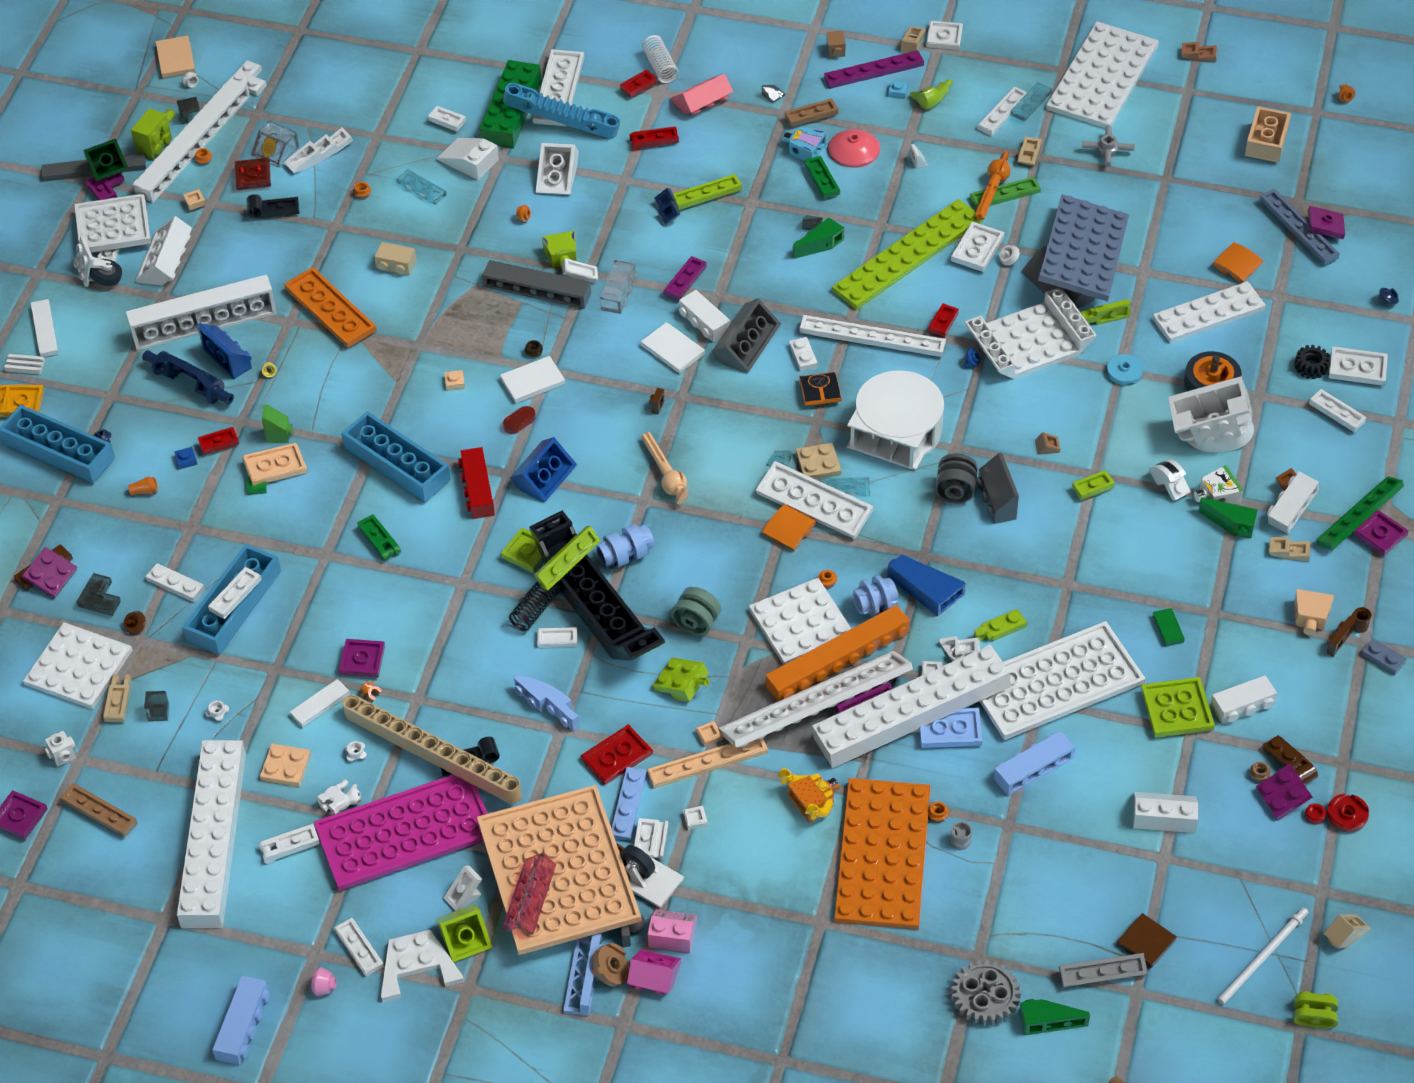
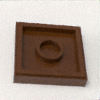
M1142 913L1118 939L1117 945L1131 955L1144 953L1146 965L1152 968L1173 945L1177 936Z

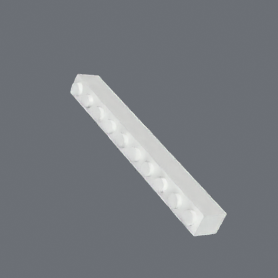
M230 78L213 98L204 105L203 109L194 116L193 120L184 127L181 133L174 138L170 145L145 169L144 173L135 180L133 184L135 195L144 194L146 201L154 203L195 158L196 151L204 148L250 97L248 85Z

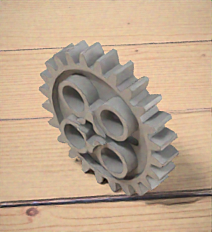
M987 959L983 965L980 960H977L976 966L969 962V969L962 966L961 973H956V979L952 980L951 1001L955 1002V1009L960 1008L959 1015L966 1013L967 1021L973 1017L975 1018V1024L982 1020L983 1026H985L987 1021L994 1025L996 1019L1003 1023V1016L1009 1019L1011 1012H1016V1006H1019L1021 991H1019L1020 983H1017V976H1012V970L1005 972V965L1003 964L999 968L997 967V961L993 965H989Z

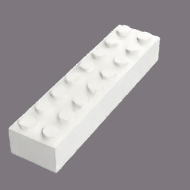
M266 274L126 311L135 347L138 351L199 335L197 326L199 323L218 326L221 329L274 315L277 312L273 291Z

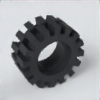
M1305 345V348L1301 347L1298 350L1294 367L1297 369V373L1301 372L1302 377L1307 375L1306 378L1308 379L1310 376H1312V379H1316V376L1321 378L1328 370L1330 357L1325 349L1321 350L1320 346L1315 348V345H1311L1309 348V345ZM1306 360H1314L1318 363L1311 364L1308 363Z

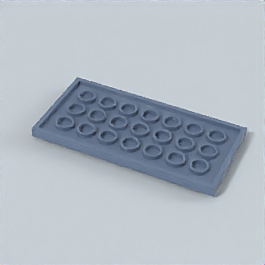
M1062 194L1038 281L1108 302L1129 214Z

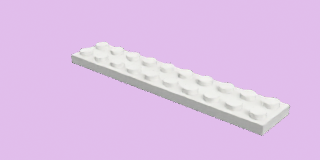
M892 651L719 727V730L723 737L736 748L744 747L755 739H762L767 734L773 731H780L791 723H798L809 715H816L825 708L834 707L837 703L851 699L861 692H867L879 684H885L895 677L904 676L907 672L913 670L912 663L897 652Z

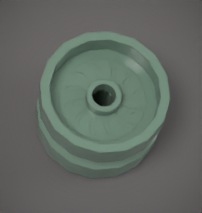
M698 587L685 588L679 597V601L673 607L671 618L683 631L695 636L707 635L713 626V622L719 616L721 605L708 591Z

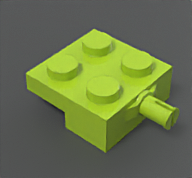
M672 657L652 686L655 691L670 693L676 700L690 702L701 685L708 686L709 678L706 677L709 672L704 662Z

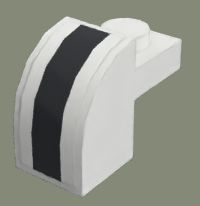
M1167 459L1149 468L1156 484L1165 485L1172 501L1191 492L1183 477L1186 473L1178 462Z

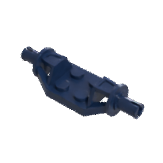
M146 350L143 353L142 360L152 364L151 369L155 375L163 374L174 379L180 372H183L197 380L195 392L206 397L208 403L214 404L220 400L230 405L233 402L234 395L224 390V382L217 379V377L166 351H162L157 355L150 350Z

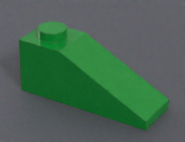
M1201 497L1198 512L1233 535L1252 538L1258 509Z
M1028 999L1020 1002L1019 1014L1024 1035L1080 1028L1089 1025L1090 1013L1088 1011L1043 999Z

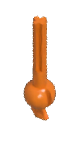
M1007 151L1001 154L1000 159L991 161L987 167V175L990 180L974 215L978 221L985 219L999 183L1005 182L1010 176L1011 168L1007 162L1009 159V152Z

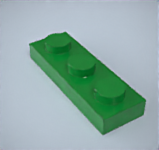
M821 155L806 159L805 166L822 197L826 199L840 195V189Z

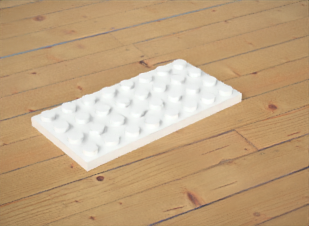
M1096 22L1047 103L1046 110L1102 128L1108 125L1112 127L1156 51L1159 40Z
M1105 621L1004 661V665L1010 672L1011 687L979 702L1002 738L1006 740L1145 684L1146 678Z

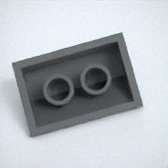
M998 453L979 469V474L976 478L977 487L982 490V500L984 503H987V512L989 517L993 518L994 524L1016 520L1019 494L1003 454Z

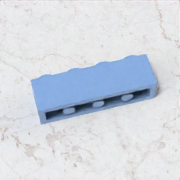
M1061 731L1050 734L1045 740L1038 744H1032L1029 749L1022 753L1015 754L1012 759L999 763L994 770V781L1007 796H1010L1074 759L1075 747Z
M241 976L212 1049L215 1060L240 1066L242 1059L247 1057L250 1039L253 1040L255 1036L256 1023L261 1020L263 1005L265 1002H268L270 997V990H268L265 980Z

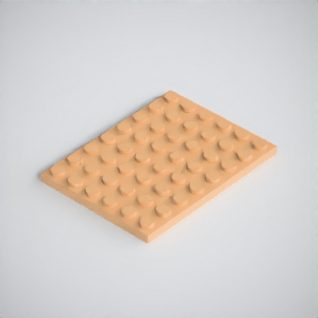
M597 785L477 817L518 955L642 921Z

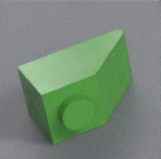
M263 404L262 423L266 442L289 443V437L293 435V424L289 423L288 416L267 404Z

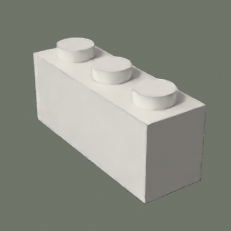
M697 290L679 300V312L684 318L686 317L695 328H698L713 343L721 339L730 326V320Z
M1300 471L1296 476H1292L1288 482V488L1279 494L1278 502L1275 506L1272 505L1267 512L1268 524L1289 534L1318 493L1319 482Z
M1266 675L1213 694L1210 707L1221 724L1234 722L1240 717L1250 716L1256 711L1271 708L1275 705L1277 692Z

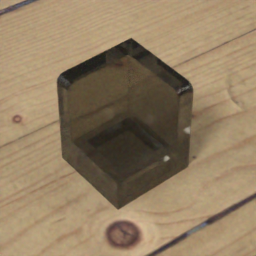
M197 97L176 101L182 124L189 123L187 114L200 110Z
M146 691L144 709L148 722L168 721L170 704L166 691Z

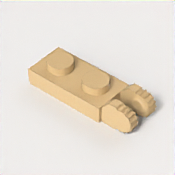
M119 674L113 675L111 685H109L103 716L105 722H125L132 682L130 674L125 675L123 685H119Z

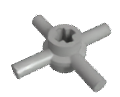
M1109 125L1105 127V135L1102 136L1099 142L1082 141V148L1099 149L1100 154L1104 157V165L1106 167L1111 166V157L1115 155L1117 150L1134 151L1135 144L1118 143L1116 137L1112 135V127Z

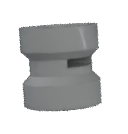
M961 821L952 826L950 841L955 849L965 850L970 846L972 828L968 823Z

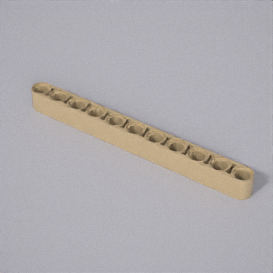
M349 695L343 699L344 713L349 721L508 803H517L521 800L520 781L515 776L356 695Z

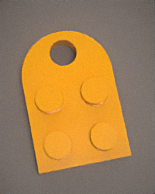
M0 385V417H10L20 404L40 412L45 390L44 386Z

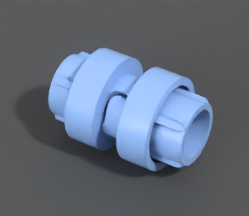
M636 524L624 527L620 536L617 532L605 535L603 542L596 546L600 561L605 567L614 565L616 568H619L629 563L630 556L635 560L647 556L648 550L655 545L650 529L646 525L638 527Z

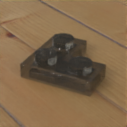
M93 573L76 601L77 606L113 616L121 599L119 596L106 593L112 583L111 577Z

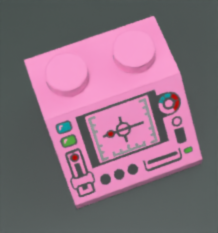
M655 910L651 916L648 931L649 948L690 953L697 915Z

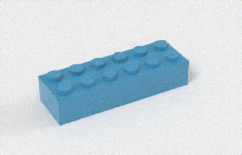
M21 404L0 427V437L3 444L91 483H94L115 459L111 443Z
M368 411L341 433L345 449L424 502L451 480L448 464Z
M245 544L183 626L186 642L220 655L280 574L279 558ZM245 567L261 575L262 580L225 619L209 611L208 606Z

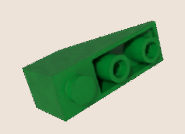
M828 217L793 244V258L796 259L833 249L844 240V227Z

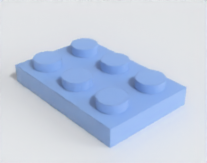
M963 708L933 723L921 726V748L982 746L979 708Z

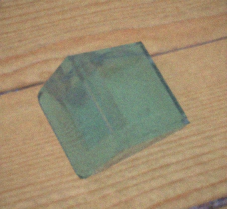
M774 451L766 466L771 467L774 461L787 466L791 461V451Z

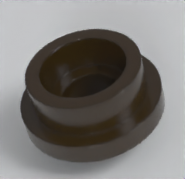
M531 340L525 346V353L530 357H537L543 352V347L537 340Z

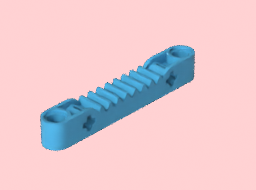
M509 83L505 88L503 102L509 107L605 138H614L618 133L620 119L616 115L598 109H591L589 111L586 108L583 110L582 106L578 108L575 104L571 106L568 101L564 104L562 99L557 101L555 97L550 99L549 95L544 97L543 93L539 95L536 90L517 83Z

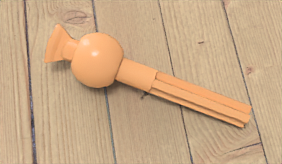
M650 432L642 434L643 442L663 474L661 481L662 489L667 494L676 496L677 504L681 505L687 499L689 490L686 489L688 484L686 476L681 471L672 469Z

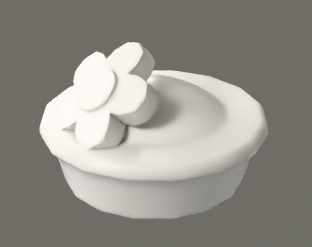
M1011 245L1002 248L999 254L1001 263L1006 266L1014 264L1019 258V249Z

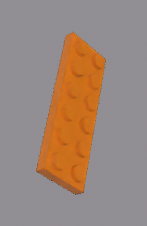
M314 267L284 283L285 289L347 348L377 331L376 325Z

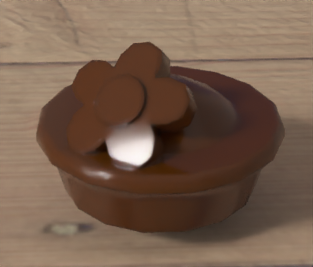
M133 611L127 614L124 618V627L127 632L136 635L143 631L146 624L144 614L140 611Z

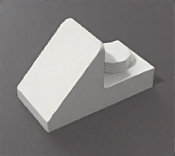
M464 866L444 899L455 911L465 908L481 896V893L476 888L482 878L470 866Z

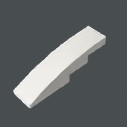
M342 127L330 137L325 134L314 144L309 141L284 163L293 173L300 172L334 155L351 143L353 139Z

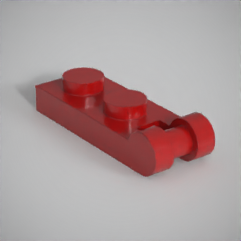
M676 126L635 131L629 134L631 148L634 151L644 147L679 143Z

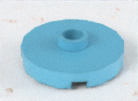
M1120 354L1109 360L1107 373L1113 382L1126 386L1131 383L1136 384L1142 379L1144 367L1140 359L1135 356Z

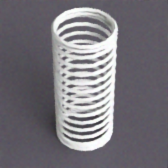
M652 35L646 38L642 43V49L659 81L662 83L672 82L678 76V69L661 37ZM650 38H655L652 40H660L652 42H660L657 43L660 44L659 46H656L651 50L650 48L647 50V48L652 44L650 43L646 47L645 43L647 40H649ZM671 68H673L669 73H671L674 70L675 74L669 79H662L667 78L669 76L661 77L667 75L661 73H665L669 71Z

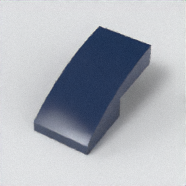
M666 188L654 197L660 208L658 212L665 225H668L680 215L678 204L671 189Z

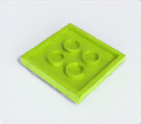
M1200 677L1141 684V692L1155 738L1214 730L1215 724Z

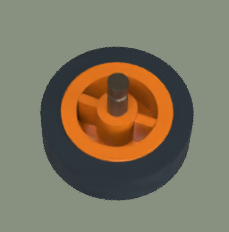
M1216 351L1202 352L1193 356L1188 361L1184 385L1188 392L1241 377V368L1227 354Z

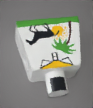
M1226 465L1202 477L1200 490L1194 491V498L1197 502H1200L1201 497L1231 504H1239L1243 496V489Z

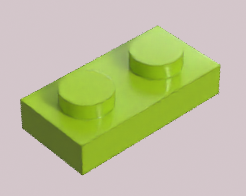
M1106 470L1072 482V488L1080 500L1115 487V482Z

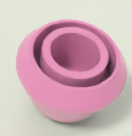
M319 967L314 971L311 990L315 996L330 994L332 990H335L337 979L333 976V973L323 967Z

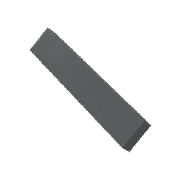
M145 153L123 155L129 168L128 171L146 169ZM86 160L42 165L43 181L92 175Z

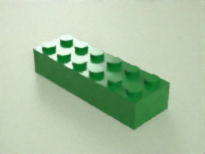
M513 60L507 61L479 128L480 138L486 139L497 146L514 149L528 113L504 104L505 88L509 83H517L537 91L542 80L539 64Z

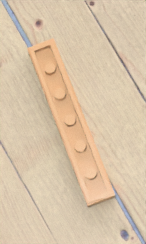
M763 738L755 739L744 747L736 748L729 743L648 768L647 774L655 789L768 754V748Z

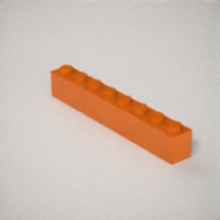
M895 605L766 674L765 686L777 701L790 697L801 690H806L810 685L823 681L827 676L841 671L849 664L856 663L860 658L873 654L875 650L883 646H888L899 637L906 636L910 632V620Z

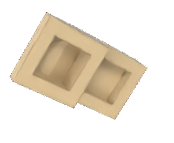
M1025 136L1017 163L1035 166L1042 139Z
M1270 537V555L1288 560L1310 561V541L1291 542L1290 537Z

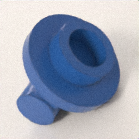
M972 348L967 350L964 368L969 369L971 366H978L980 364V354Z

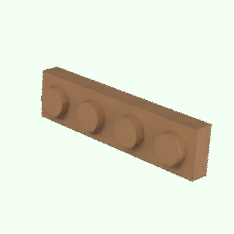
M74 783L60 797L61 802L124 838L138 823L137 819Z

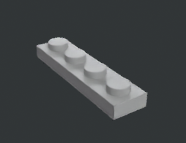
M1144 953L1059 966L1062 988L1146 976L1148 974Z

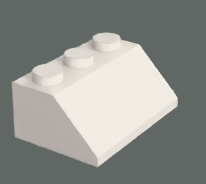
M1134 792L1133 829L1196 832L1198 823V801L1196 796Z

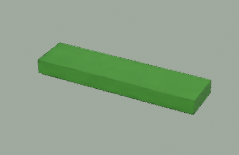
M1035 177L1000 185L995 192L990 206L1040 193L1041 188ZM985 190L970 193L969 198L975 209L978 208Z

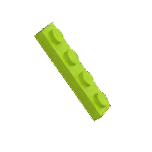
M736 174L673 193L679 210L740 191L742 190V184Z
M591 526L584 527L534 574L544 590H549L601 541Z

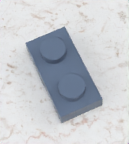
M1374 638L1361 653L1363 657L1394 676L1405 665L1407 658Z

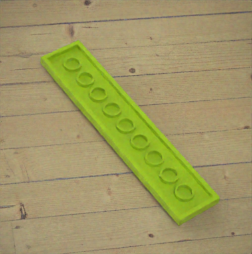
M957 199L834 284L832 292L858 310L961 238L972 222L980 224L983 220L980 219L978 221L974 217L976 211L960 199Z

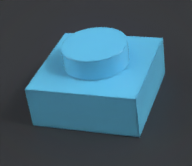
M892 80L888 96L905 98L908 82Z

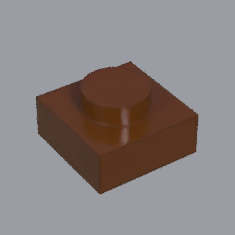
M657 388L655 393L651 394L649 400L652 413L658 415L665 402L664 389Z

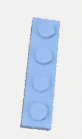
M626 768L611 828L615 840L631 842L647 770Z

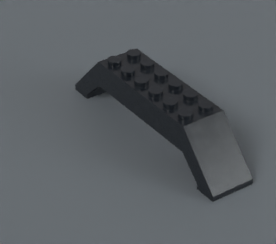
M563 510L529 526L544 564L577 535L572 521ZM587 554L558 581L562 595L612 659L632 661L665 643L664 638L655 627L649 629L641 624Z

